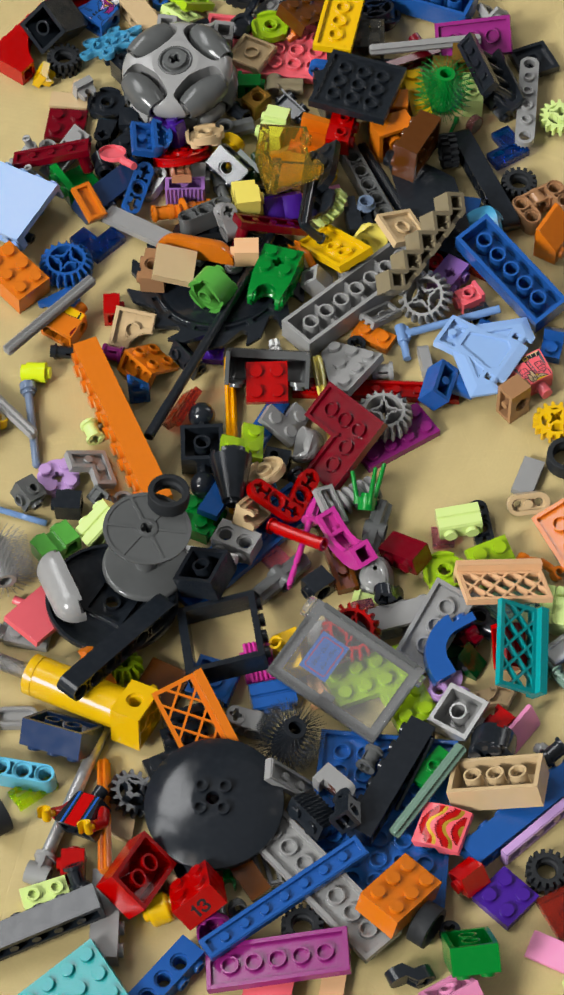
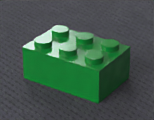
M488 926L441 932L443 959L453 978L468 980L472 975L481 974V977H492L496 975V972H502L499 943Z

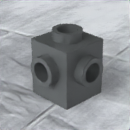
M30 474L15 482L10 494L13 496L15 503L24 512H27L31 509L36 510L44 504L43 500L47 492L35 476Z

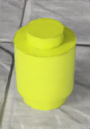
M27 362L21 365L20 377L22 381L33 380L36 383H47L48 379L52 377V368L48 367L47 362Z

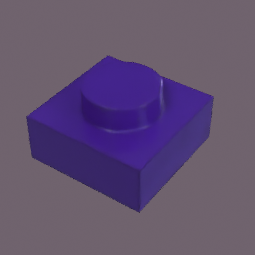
M225 347L223 349L207 351L202 358V362L205 364L223 365Z

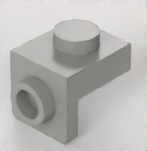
M480 2L475 7L480 13V18L509 15L506 10L498 6L492 9V7Z

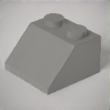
M451 682L427 718V721L436 727L438 734L450 740L467 741L490 705V702Z

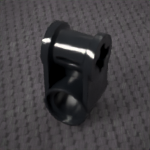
M101 117L98 119L94 132V138L97 141L95 145L96 151L103 146L111 145V142L116 139L119 134V120Z

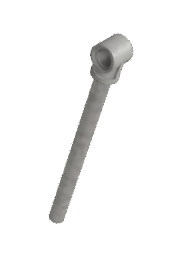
M104 726V731L91 755L82 760L63 804L68 802L77 791H84L111 728ZM54 821L43 848L36 850L34 854L35 860L28 862L23 874L22 881L24 883L33 885L52 878V866L56 864L57 859L55 853L65 833L56 821Z

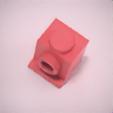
M473 280L470 285L454 291L452 298L453 306L464 314L466 308L471 309L479 306L480 302H485V293L478 283Z

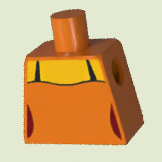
M78 302L74 307L69 306L41 330V334L63 346L73 347L72 344L79 342L87 329L88 324L85 314L88 310L87 306L83 302Z

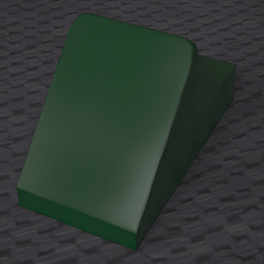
M469 642L466 643L464 648L451 643L447 650V656L455 670H461L463 675L475 681L487 665L485 659Z

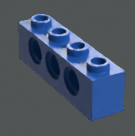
M182 935L131 989L129 995H175L178 991H183L189 984V979L195 973H200L206 964L205 952L186 936ZM178 964L186 965L183 969L174 968ZM162 981H167L170 983L166 987H161L158 985Z

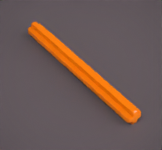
M107 758L99 759L97 761V785H101L109 791L108 784L111 782V765ZM107 795L104 802L111 808L109 803L111 797ZM111 814L109 826L103 829L98 840V870L102 875L106 873L112 864Z

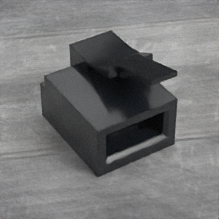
M353 195L347 197L348 206L344 207L347 232L351 236L355 235L363 223H373L371 212L362 213L357 210L355 196Z

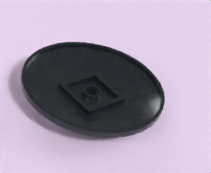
M107 544L84 548L64 560L82 597V600H79L83 611L86 612V621L69 623L61 620L54 613L45 594L46 610L53 627L65 640L78 648L86 646L96 647L147 603L128 599L114 591L107 583L102 571V560L108 548ZM178 591L167 597L176 604L179 603ZM110 602H116L118 605L115 607H109L106 604ZM174 619L138 650L151 645L162 637L170 628Z
M203 739L177 749L157 767L145 793V820L151 837L177 863L192 868L194 865L206 860L215 871L227 870L250 861L260 854L273 840L283 818V788L271 785L264 780L265 759L267 758L253 747L231 739ZM211 795H217L219 801L215 804H209L207 798Z

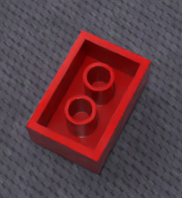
M144 830L128 840L96 887L128 919H131L146 910L177 863Z

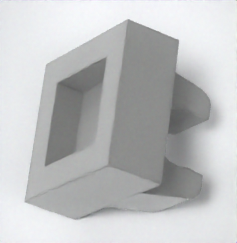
M90 75L73 83V95L76 99L80 98L86 102V94L90 93L93 97L96 96V89Z

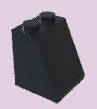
M45 0L20 25L43 55L49 52L51 48L54 49L55 45L60 46L61 43H65L78 36L89 23L72 0Z

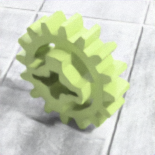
M558 99L557 103L551 100L550 105L545 103L544 108L540 109V127H545V132L552 131V136L558 133L559 137H562V133H564V103L561 102V99Z
M341 188L334 190L336 196L332 208L328 212L312 219L318 227H324L325 224L328 225L334 222L344 211L343 207L344 203L347 202L346 198L348 195Z

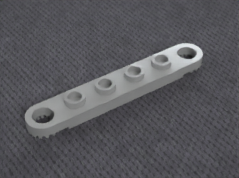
M525 57L520 61L518 85L526 98L517 107L515 144L520 146V148H529V146L534 144L539 61L533 57ZM531 64V65L534 66V67H533V68H527V67H525V65ZM525 135H526V137L528 136L529 139H528V140H522L520 137H522V136L525 137Z

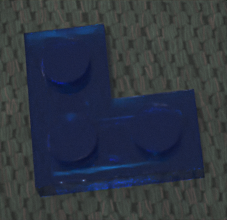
M508 125L491 134V139L499 148L487 153L486 159L497 171L530 155L528 147L520 148V146L515 144V133Z
M83 227L71 236L69 240L70 244L74 241L77 245L82 243L84 248H88L89 253L93 256V261L99 264L126 242V236L114 227H110L97 237Z

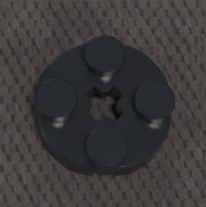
M113 87L99 88V92H96L95 97L92 94L89 95L87 100L88 110L93 119L101 117L119 120V108L126 107L124 96L120 90Z

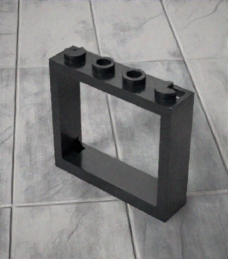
M254 589L221 597L220 601L208 600L179 608L177 619L186 676L202 668L209 684L268 669V658L272 655L269 645L266 646L265 644L269 642L266 629L263 630L266 622L264 614L260 613V610H263L261 598H256ZM250 609L258 651L197 666L190 624ZM188 680V681H189V684H190V687H191V688H194L193 685H192V683H191V681Z

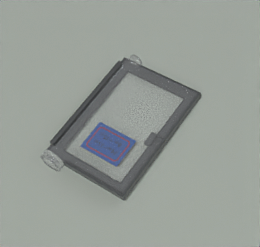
M312 595L300 612L305 618L266 672L370 744H374L415 686L420 688L426 679L423 675L425 670L328 603H324Z

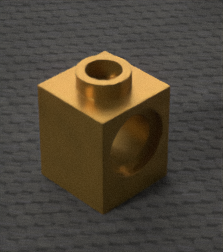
M256 86L241 98L242 107L251 110L252 118L256 121L261 117L262 112L266 111L268 104L272 105L271 95L268 91Z

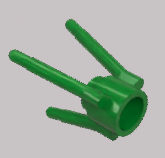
M383 463L377 483L378 469L377 467L373 468L369 493L361 492V497L358 494L355 471H351L354 493L353 504H358V510L375 511L386 463Z

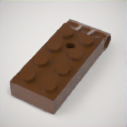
M286 0L279 4L276 15L302 38L317 31L325 0Z

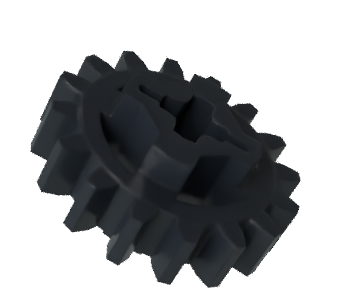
M130 769L128 773L122 770L120 774H116L108 784L110 790L107 794L112 797L109 803L117 805L115 811L121 809L123 811L122 816L125 817L129 813L131 819H134L136 815L142 818L145 815L144 799L150 778H142L141 771L137 775L134 774L133 769Z

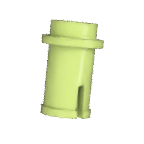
M359 589V591L354 590L352 603H356L355 606L358 603L373 608L378 606L374 600V594L362 592V589Z

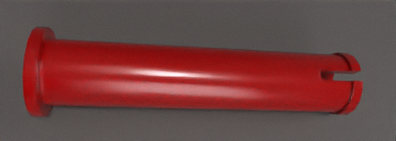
M274 517L267 522L266 532L270 535L274 533L321 552L325 551L328 546L327 538L281 523Z

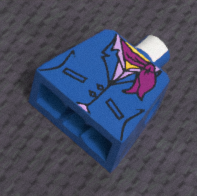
M91 0L78 7L89 23L86 29L98 37L105 35L109 28L116 26L120 22L119 0Z

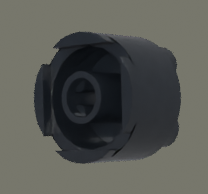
M494 722L482 723L474 729L467 757L480 758L515 755L517 737L505 725L502 728Z

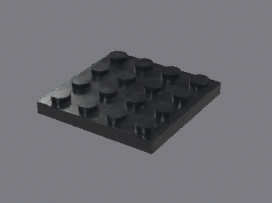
M333 49L309 98L308 106L384 125L407 74V68Z

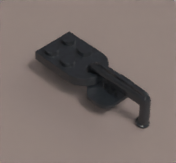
M337 139L324 144L314 151H310L306 155L301 189L303 195L298 223L299 227L318 244L324 243L326 236L324 233L318 232L310 223L312 219L328 212L335 202L336 192L330 189L329 186L336 176L341 143Z

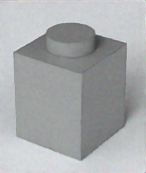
M319 264L302 271L300 287L311 297L316 296L333 283V277Z

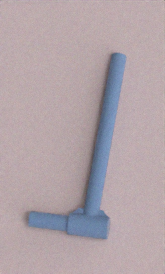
M496 305L457 317L465 321H472L501 313L500 306ZM450 318L409 328V326L403 323L395 325V333L398 345L401 347L403 360L408 362L412 359L408 345L412 339L411 336L442 329Z

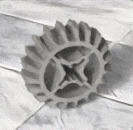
M423 270L420 276L414 279L411 287L399 294L403 297L398 302L403 305L400 309L402 312H406L405 317L411 318L413 323L418 321L419 325H423L424 322L426 324L432 323V319L434 322L439 321L438 316L445 318L446 316L443 312L445 310L447 312L450 311L447 304H453V300L449 299V297L453 296V292L448 291L451 289V285L449 283L446 284L447 279L445 277L441 278V274L438 272L434 274L432 270H429L426 275V272ZM434 283L438 287L427 289L423 284ZM417 289L416 296L412 298L414 291ZM424 292L429 296L427 300L428 304L423 300L425 299ZM440 297V300L437 306L435 307V301ZM425 306L429 312L419 313L414 308Z
M383 389L381 393L374 391L373 396L367 393L366 399H361L360 405L388 425L379 437V439H383L384 443L387 439L394 442L395 437L401 439L403 433L407 434L408 428L412 425L413 413L410 404L407 403L406 398H401L400 393L394 395L392 390L390 393H386Z

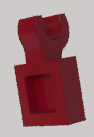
M471 625L457 633L452 643L459 646H464L467 642L476 644L483 636L478 635L480 632L476 625Z

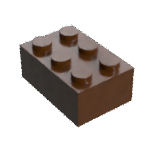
M421 109L416 116H412L408 128H404L401 138L394 142L392 148L394 155L390 163L392 175L412 183L415 181L438 146L442 117Z

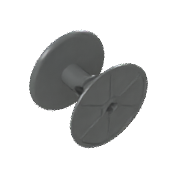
M148 492L128 495L111 506L103 521V535L108 548L103 556L102 571L107 583L114 591L128 599L148 602L159 593L169 597L178 591L173 577L186 556L184 549L190 540L192 530L187 512L184 511L182 514L174 517L157 515L148 505ZM155 494L160 501L175 502V500L165 495Z

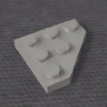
M332 341L321 352L328 380L349 396L384 361L382 353Z

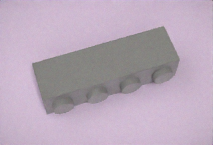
M93 869L92 883L99 892L107 917L90 924L89 939L91 938L95 942L110 966H119V958L124 957V943H120V935H125V921H121L122 912L96 887L104 875L100 874L98 869Z

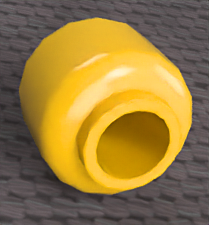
M166 892L156 894L146 910L142 912L144 920L146 922L150 921L155 927L170 923L176 918L172 913L170 896Z

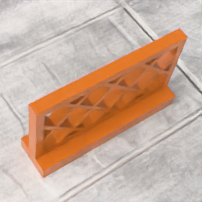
M202 668L151 694L179 748L184 746L181 742L183 732L196 735L195 741H198L199 737L205 739L212 738L200 734L204 721L214 725L215 732L213 738H216L218 733L220 738L239 741ZM188 680L191 681L194 687L192 697L179 693L181 684ZM178 686L177 691L170 690ZM165 692L174 694L172 706L163 705L158 696ZM196 693L200 699L194 698ZM178 696L190 699L187 712L174 708ZM193 701L203 704L205 710L202 717L190 713ZM165 709L170 710L169 716ZM173 711L186 715L182 728L172 724L170 719ZM188 716L201 720L198 732L185 729ZM175 729L181 731L179 736Z

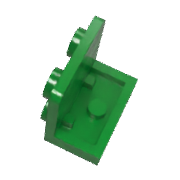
M57 163L49 166V180H53L60 185V190L64 195L63 198L70 206H72L75 199L71 193V188L88 181L93 186L99 181L93 172L83 173L80 165L65 173Z

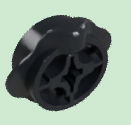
M371 0L365 2L359 22L360 29L366 34L387 32L400 22L401 12L394 8V3L390 0Z

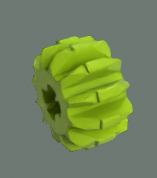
M137 652L133 653L111 672L117 683L120 682L122 687L126 682L129 683L131 679H140V674L144 671L141 656H137Z

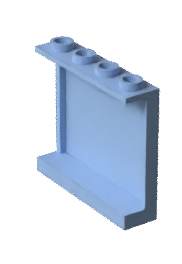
M0 161V241L6 243L10 240L18 249L24 251L28 246L24 237L54 196L64 197L60 190V185L53 180H45L38 174L33 175L23 168L18 169L9 162L4 163Z

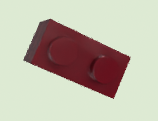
M393 531L378 548L381 557H384L390 566L416 576L433 558L426 542Z

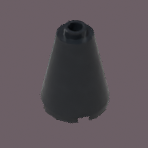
M225 445L221 446L220 451L215 452V449L211 451L209 462L222 503L229 508H235L236 504L245 497L252 463V452L249 450L248 453L243 446Z

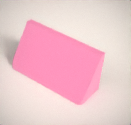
M530 704L526 705L509 725V728L517 737L515 754L540 726V720Z
M534 930L524 957L564 974V942Z

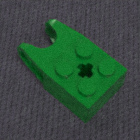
M265 243L252 271L247 293V304L253 305L262 297H270L275 300L274 310L281 311L288 299L293 296L304 270V252Z

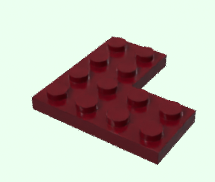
M329 381L304 414L331 435L306 469H314L319 475V481L325 486L332 484L335 491L340 490L350 477L351 471L356 469L388 425Z

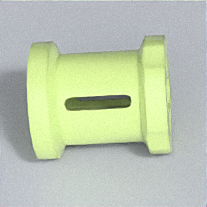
M93 417L82 421L80 429L87 436V444L98 445L103 441L105 435L98 428V420Z

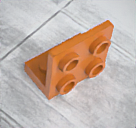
M152 343L125 349L117 367V370L126 378L130 374L149 383V391L156 375L178 371L179 366L171 357L167 356L157 345Z

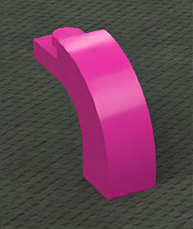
M335 506L314 517L324 534L323 538L328 539L330 550L350 569H361L378 558L368 539L359 540L349 531Z

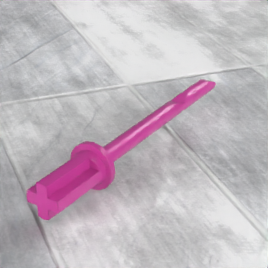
M314 497L313 499L311 498L306 513L301 518L302 523L305 525L303 531L310 532L311 527L318 525L314 517L319 515L320 509ZM301 543L298 545L293 562L294 565L290 570L287 580L288 590L293 585L297 567L305 545Z

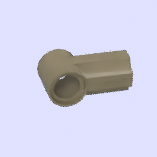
M271 73L266 78V91L270 93L272 99L283 95L280 90L281 88L286 93L290 91L294 95H303V78H283L280 74Z

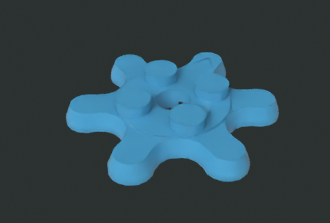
M135 25L126 30H121L120 26H113L107 30L105 35L83 41L82 44L87 50L81 52L79 56L83 61H89L95 57L105 61L111 60L115 57L116 53L120 54L127 50L130 43L142 32V26Z

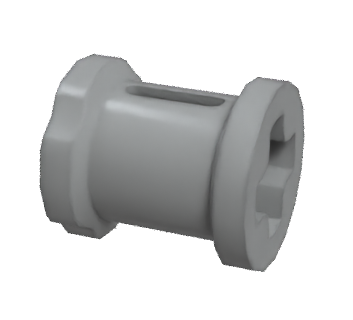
M393 362L380 364L372 373V380L382 378L394 380Z

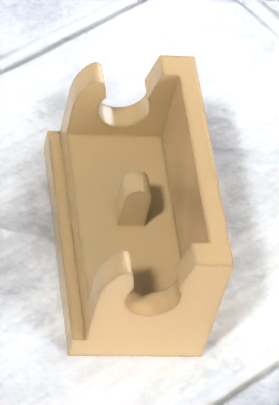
M247 495L236 504L232 523L254 531L271 517V512Z

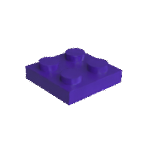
M503 866L490 879L491 882L472 896V901L508 931L539 900V895L508 868Z

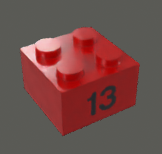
M206 860L194 865L187 874L175 879L170 887H168L172 913L190 931L228 903L223 878Z

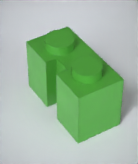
M66 519L54 524L50 528L49 533L38 534L30 541L31 552L38 561H40L43 555L52 550L59 551L63 559L82 548L80 535Z

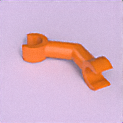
M294 240L295 246L288 244V248L304 252V258L309 268L317 265L311 252L301 247L299 241Z
M520 552L516 559L537 557H530L528 554ZM541 558L543 562L542 568L549 573L551 580L555 582L561 580L562 578L556 574V571L562 574L564 572L562 566L555 567L544 558Z

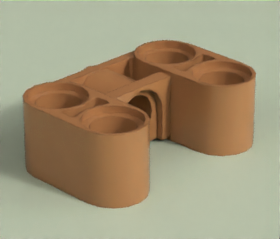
M551 180L513 199L512 205L519 216L520 228L525 234L535 235L536 228L541 223V214L550 210L554 203L559 204L564 211L563 183L558 180Z

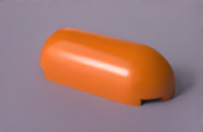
M169 233L158 241V243L198 251L197 260L234 266V258L230 253V247L221 240L182 233Z

